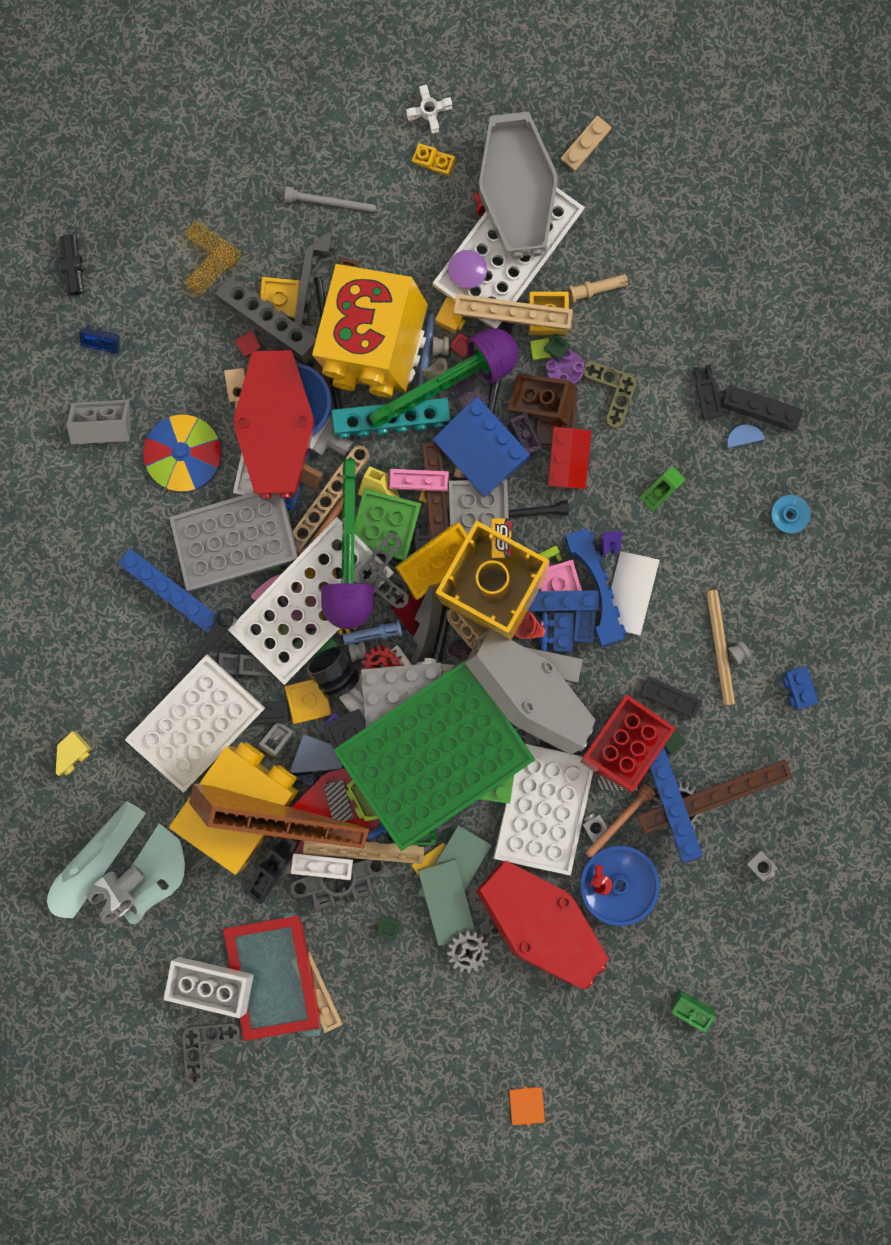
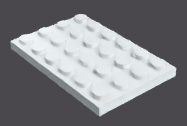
M206 654L128 735L125 741L184 793L218 758L223 749L229 746L265 707Z
M525 744L535 758V761L514 774L510 804L505 803L493 858L571 876L593 771L580 762L583 758L582 756Z

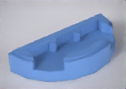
M740 425L729 434L726 441L727 449L763 441L765 437L755 426Z

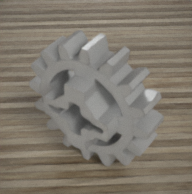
M466 929L465 934L458 931V937L451 936L453 943H447L448 947L451 948L446 950L447 955H451L448 957L449 963L453 962L452 966L454 969L459 966L461 973L464 969L470 973L472 968L477 972V966L484 967L483 960L489 959L485 954L490 952L489 948L485 947L488 945V942L483 940L482 934L477 936L476 930L469 933V930ZM468 948L470 950L469 954H467L465 951Z

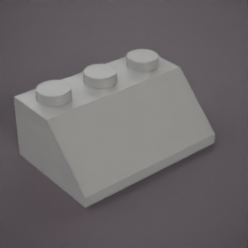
M130 400L71 403L67 421L71 444L83 445L86 443L101 444L105 442L129 441L131 434Z

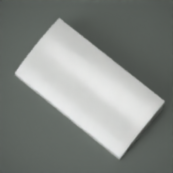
M620 551L611 586L614 595L612 602L619 609L620 617H618L620 625H624L626 633L640 636L659 560Z

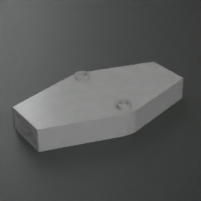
M529 112L490 116L479 179V197L507 258L520 259L525 255H531L532 257L541 256L543 253H546L558 182L557 172Z
M492 629L479 637L465 664L506 718L514 726L570 755L577 751H582L587 745V738L593 732L592 727L595 719L554 665L542 656L505 638Z

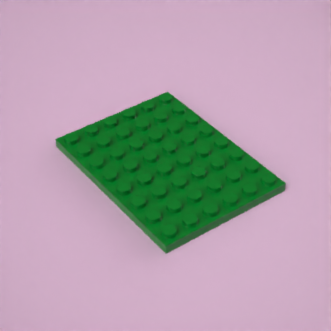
M467 660L333 750L400 851H403L535 761V758L510 721L466 666L465 662Z

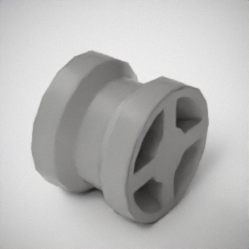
M433 337V356H438L439 354L449 356V337H444L443 339Z
M360 641L359 644H348L352 663L357 662L359 659H368L365 656L367 652L364 641Z
M739 641L735 647L727 649L737 665L742 663L743 659L751 657V653L743 641Z

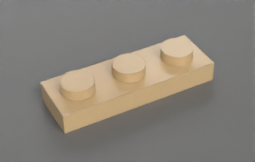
M596 116L560 158V161L575 172L611 131L612 127L599 116Z

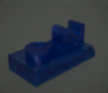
M90 325L79 331L80 346L118 354L120 350L119 335L103 332L100 327L96 331L91 330Z

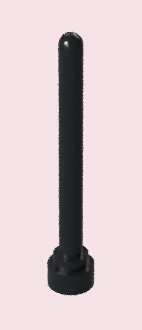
M559 501L560 503L552 506L508 510V516L512 518L551 513L569 516L568 501Z

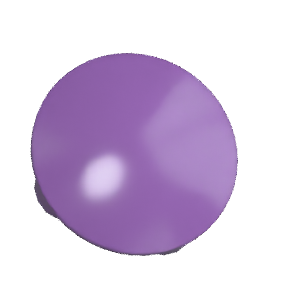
M460 251L449 262V278L462 288H477L486 277V262L475 251Z
M569 349L559 362L553 357L547 362L548 378L569 380L575 384L582 378L585 364L580 355Z

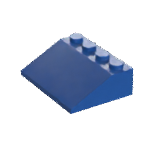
M479 397L468 404L433 439L436 445L484 498L523 466L530 457L526 449Z

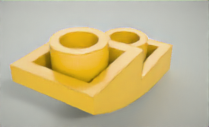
M418 143L412 158L413 163L450 177L457 160L455 156L438 152L436 148Z

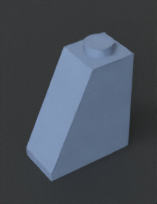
M303 734L290 772L299 773L342 769L343 764L338 760L331 743Z

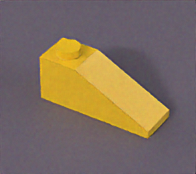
M447 296L435 319V324L456 334L457 330L461 331L466 320H464V316L454 315L455 301Z

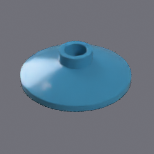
M783 496L772 507V521L784 533H798L810 521V508L806 501L799 496ZM787 512H791L793 514V517L791 519L787 518Z

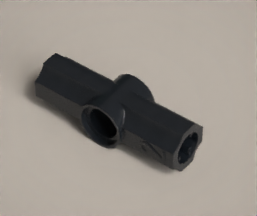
M63 235L59 237L62 253L60 264L62 273L65 276L66 291L68 295H81L84 293L82 278L84 269H81V263L83 262L79 255L78 239L76 235Z

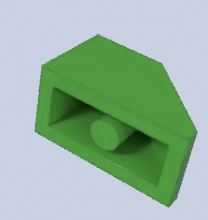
M672 466L640 498L654 511L686 479Z

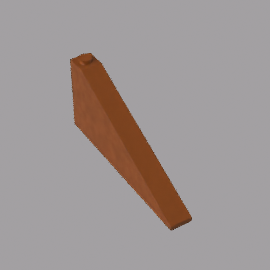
M194 783L189 804L207 827L361 849L365 847L369 832L368 828L214 786Z

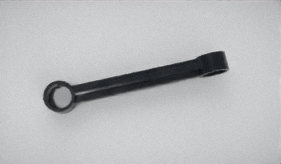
M225 608L215 614L214 626L176 681L165 692L161 701L206 654H209L225 629L235 625L237 616L233 610ZM222 612L230 614L232 618L230 625H223L220 622V614Z

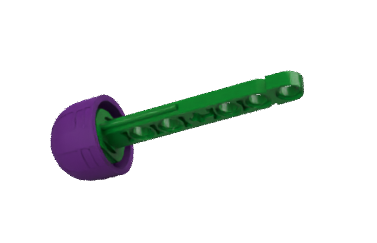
M492 328L478 332L466 340L470 358L393 400L387 406L385 405L377 409L370 415L369 419L375 427H379L477 371L488 383H494L509 374L517 363L518 347L515 340L509 333L501 329Z
M346 458L343 461L341 583L321 586V608L324 616L332 625L341 629H353L364 624L370 617L374 604V587L354 583L355 459Z

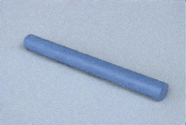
M434 314L428 315L425 334L426 341L423 347L418 386L426 382L422 368L425 369L429 365L436 319Z

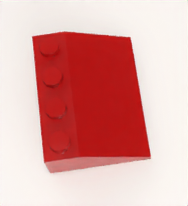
M626 694L580 762L598 775L633 792L676 728Z

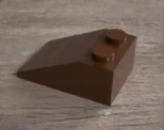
M517 373L507 410L549 423L568 425L578 388L569 380Z

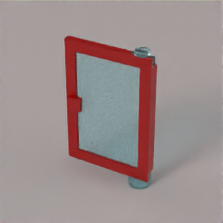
M295 911L284 913L283 918L224 928L230 969L254 974L247 1012L240 1017L244 1041L299 1031L302 1032V1037H312L321 1034L320 1012L303 922H301L300 915H296Z

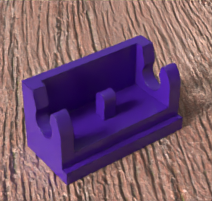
M603 532L600 535L601 557H606V554H609V551L612 549L613 555L620 551L623 532Z

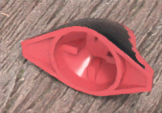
M527 611L514 635L520 639L543 637L545 633L544 623L536 614Z

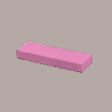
M390 469L389 489L448 492L449 471Z

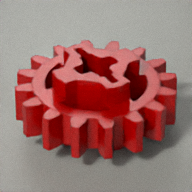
M383 645L378 646V649H370L371 653L365 654L368 659L362 660L365 667L361 668V670L405 665L399 662L402 656H396L397 650L391 652L390 646L384 649ZM378 654H381L379 660H373Z

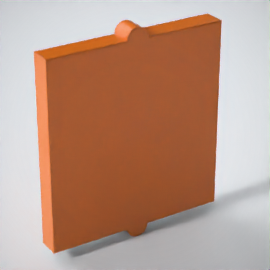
M525 1086L522 1089L509 1090L512 1125L527 1124V1126H530L534 1123H545L542 1087L527 1088Z

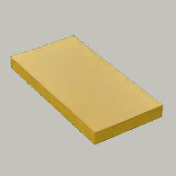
M455 522L395 567L416 600L426 594L429 586L442 582L468 535L459 522Z

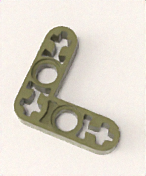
M587 362L583 374L585 379L616 390L606 417V424L612 429H617L624 422L636 387V379L630 374L602 364ZM590 366H593L594 371L598 373L600 372V369H602L603 372L601 373L600 379H597L598 374L592 373L591 376L588 375V371L586 370V368L589 369ZM612 373L615 377L614 381L606 382L604 374ZM630 379V383L633 386H629L626 393L618 392L619 389L621 391L624 389L625 384L622 381ZM624 397L626 405L619 407L616 404V398ZM616 410L624 411L623 414L621 412L618 414L617 419L620 422L612 424L610 417H614Z

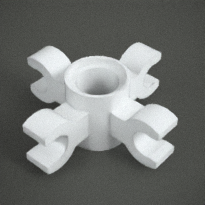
M427 84L419 86L422 98L421 106L406 109L408 121L423 117L429 122L431 133H438L439 125L436 117L438 112L452 110L451 98H445L437 102L434 98L430 97ZM426 107L434 108L432 112H427L424 109Z

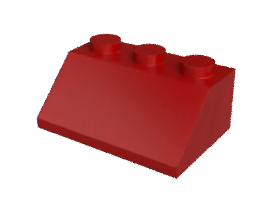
M553 427L547 480L548 486L586 489L591 430Z

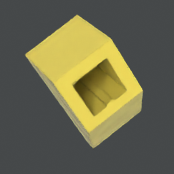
M369 466L363 477L358 495L362 496L364 489L400 498L397 490L389 489V475Z
M71 732L57 745L56 774L58 776L69 775L75 769L74 765L78 761L83 762L90 755L88 752L91 750V747L77 732Z

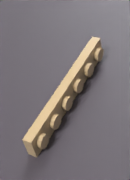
M456 294L454 315L569 331L571 329L573 313L572 309Z
M304 841L303 854L422 864L424 847L410 845L403 851H400L396 843L366 842L364 849Z

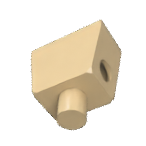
M245 368L224 370L229 402L235 403V409L239 401V397L236 396V390L242 389L247 372Z

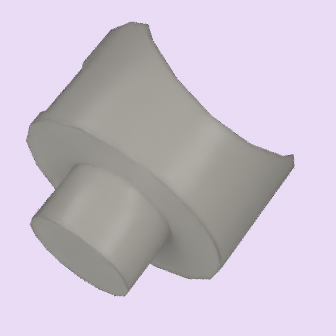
M438 358L431 366L425 369L422 368L426 382L449 370L447 361L444 358Z

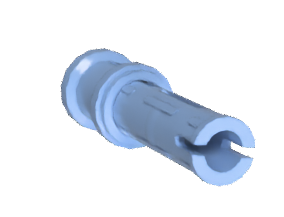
M398 619L393 623H380L378 627L362 629L348 634L343 633L344 644L346 646L350 643L378 638L387 640L388 637L397 635L402 637L401 623Z

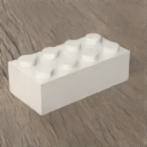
M178 957L171 960L164 1000L240 1018L247 1012L254 974Z

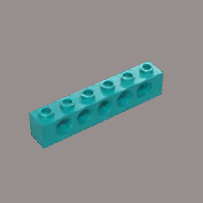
M447 398L426 400L395 417V423L387 422L379 427L369 425L366 419L374 411L388 404L331 410L330 413L333 437L338 436V439L350 438V435L356 434L358 437L369 436V433L377 432V435L388 434V431L396 430V433H403L412 428H415V431H422L430 426H434V429L445 428L450 422ZM424 412H431L433 419H427L424 416ZM411 413L414 416V421H408L405 418V414ZM347 420H355L357 422V426H348Z

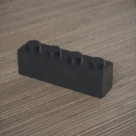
M729 385L726 388L721 402V408L792 432L798 428L804 410L733 385Z

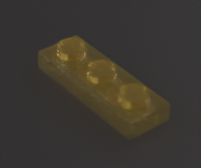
M194 220L184 234L185 238L231 269L234 268L243 255L242 251L197 220Z
M222 241L184 283L199 297L238 254L225 241Z

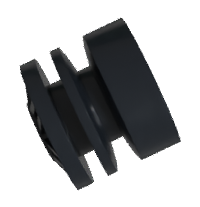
M332 647L321 652L310 662L307 668L308 674L318 684L319 689L327 699H336L348 693L360 678L358 671L349 662L347 655L340 647Z

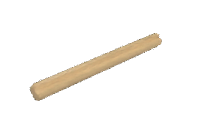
M710 590L707 592L723 703L724 705H733L735 700L717 590Z

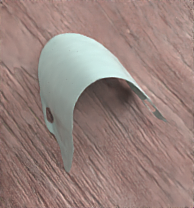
M126 801L54 880L47 897L48 908L52 914L62 918H74L86 901L89 890L101 879L146 814L144 811ZM160 823L133 863L146 877L129 892L134 899L133 905L137 910L136 915L131 909L124 914L127 921L131 924H137L141 921L147 910L170 896L180 886L184 877L185 861L181 842ZM160 879L165 880L169 885L168 889L162 890L157 885V881Z

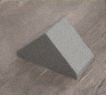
M276 722L259 743L258 747L271 756L277 757L294 731L282 723Z

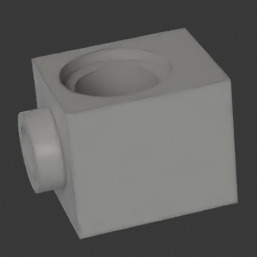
M591 813L583 818L585 822L582 823V826L592 844H594L608 828L599 814L594 815V813ZM594 822L600 824V830L597 833H592L590 830V826Z
M757 849L744 862L763 882L765 880L769 881L776 874L775 870L777 867L761 850ZM764 861L766 869L763 872H759L758 864Z

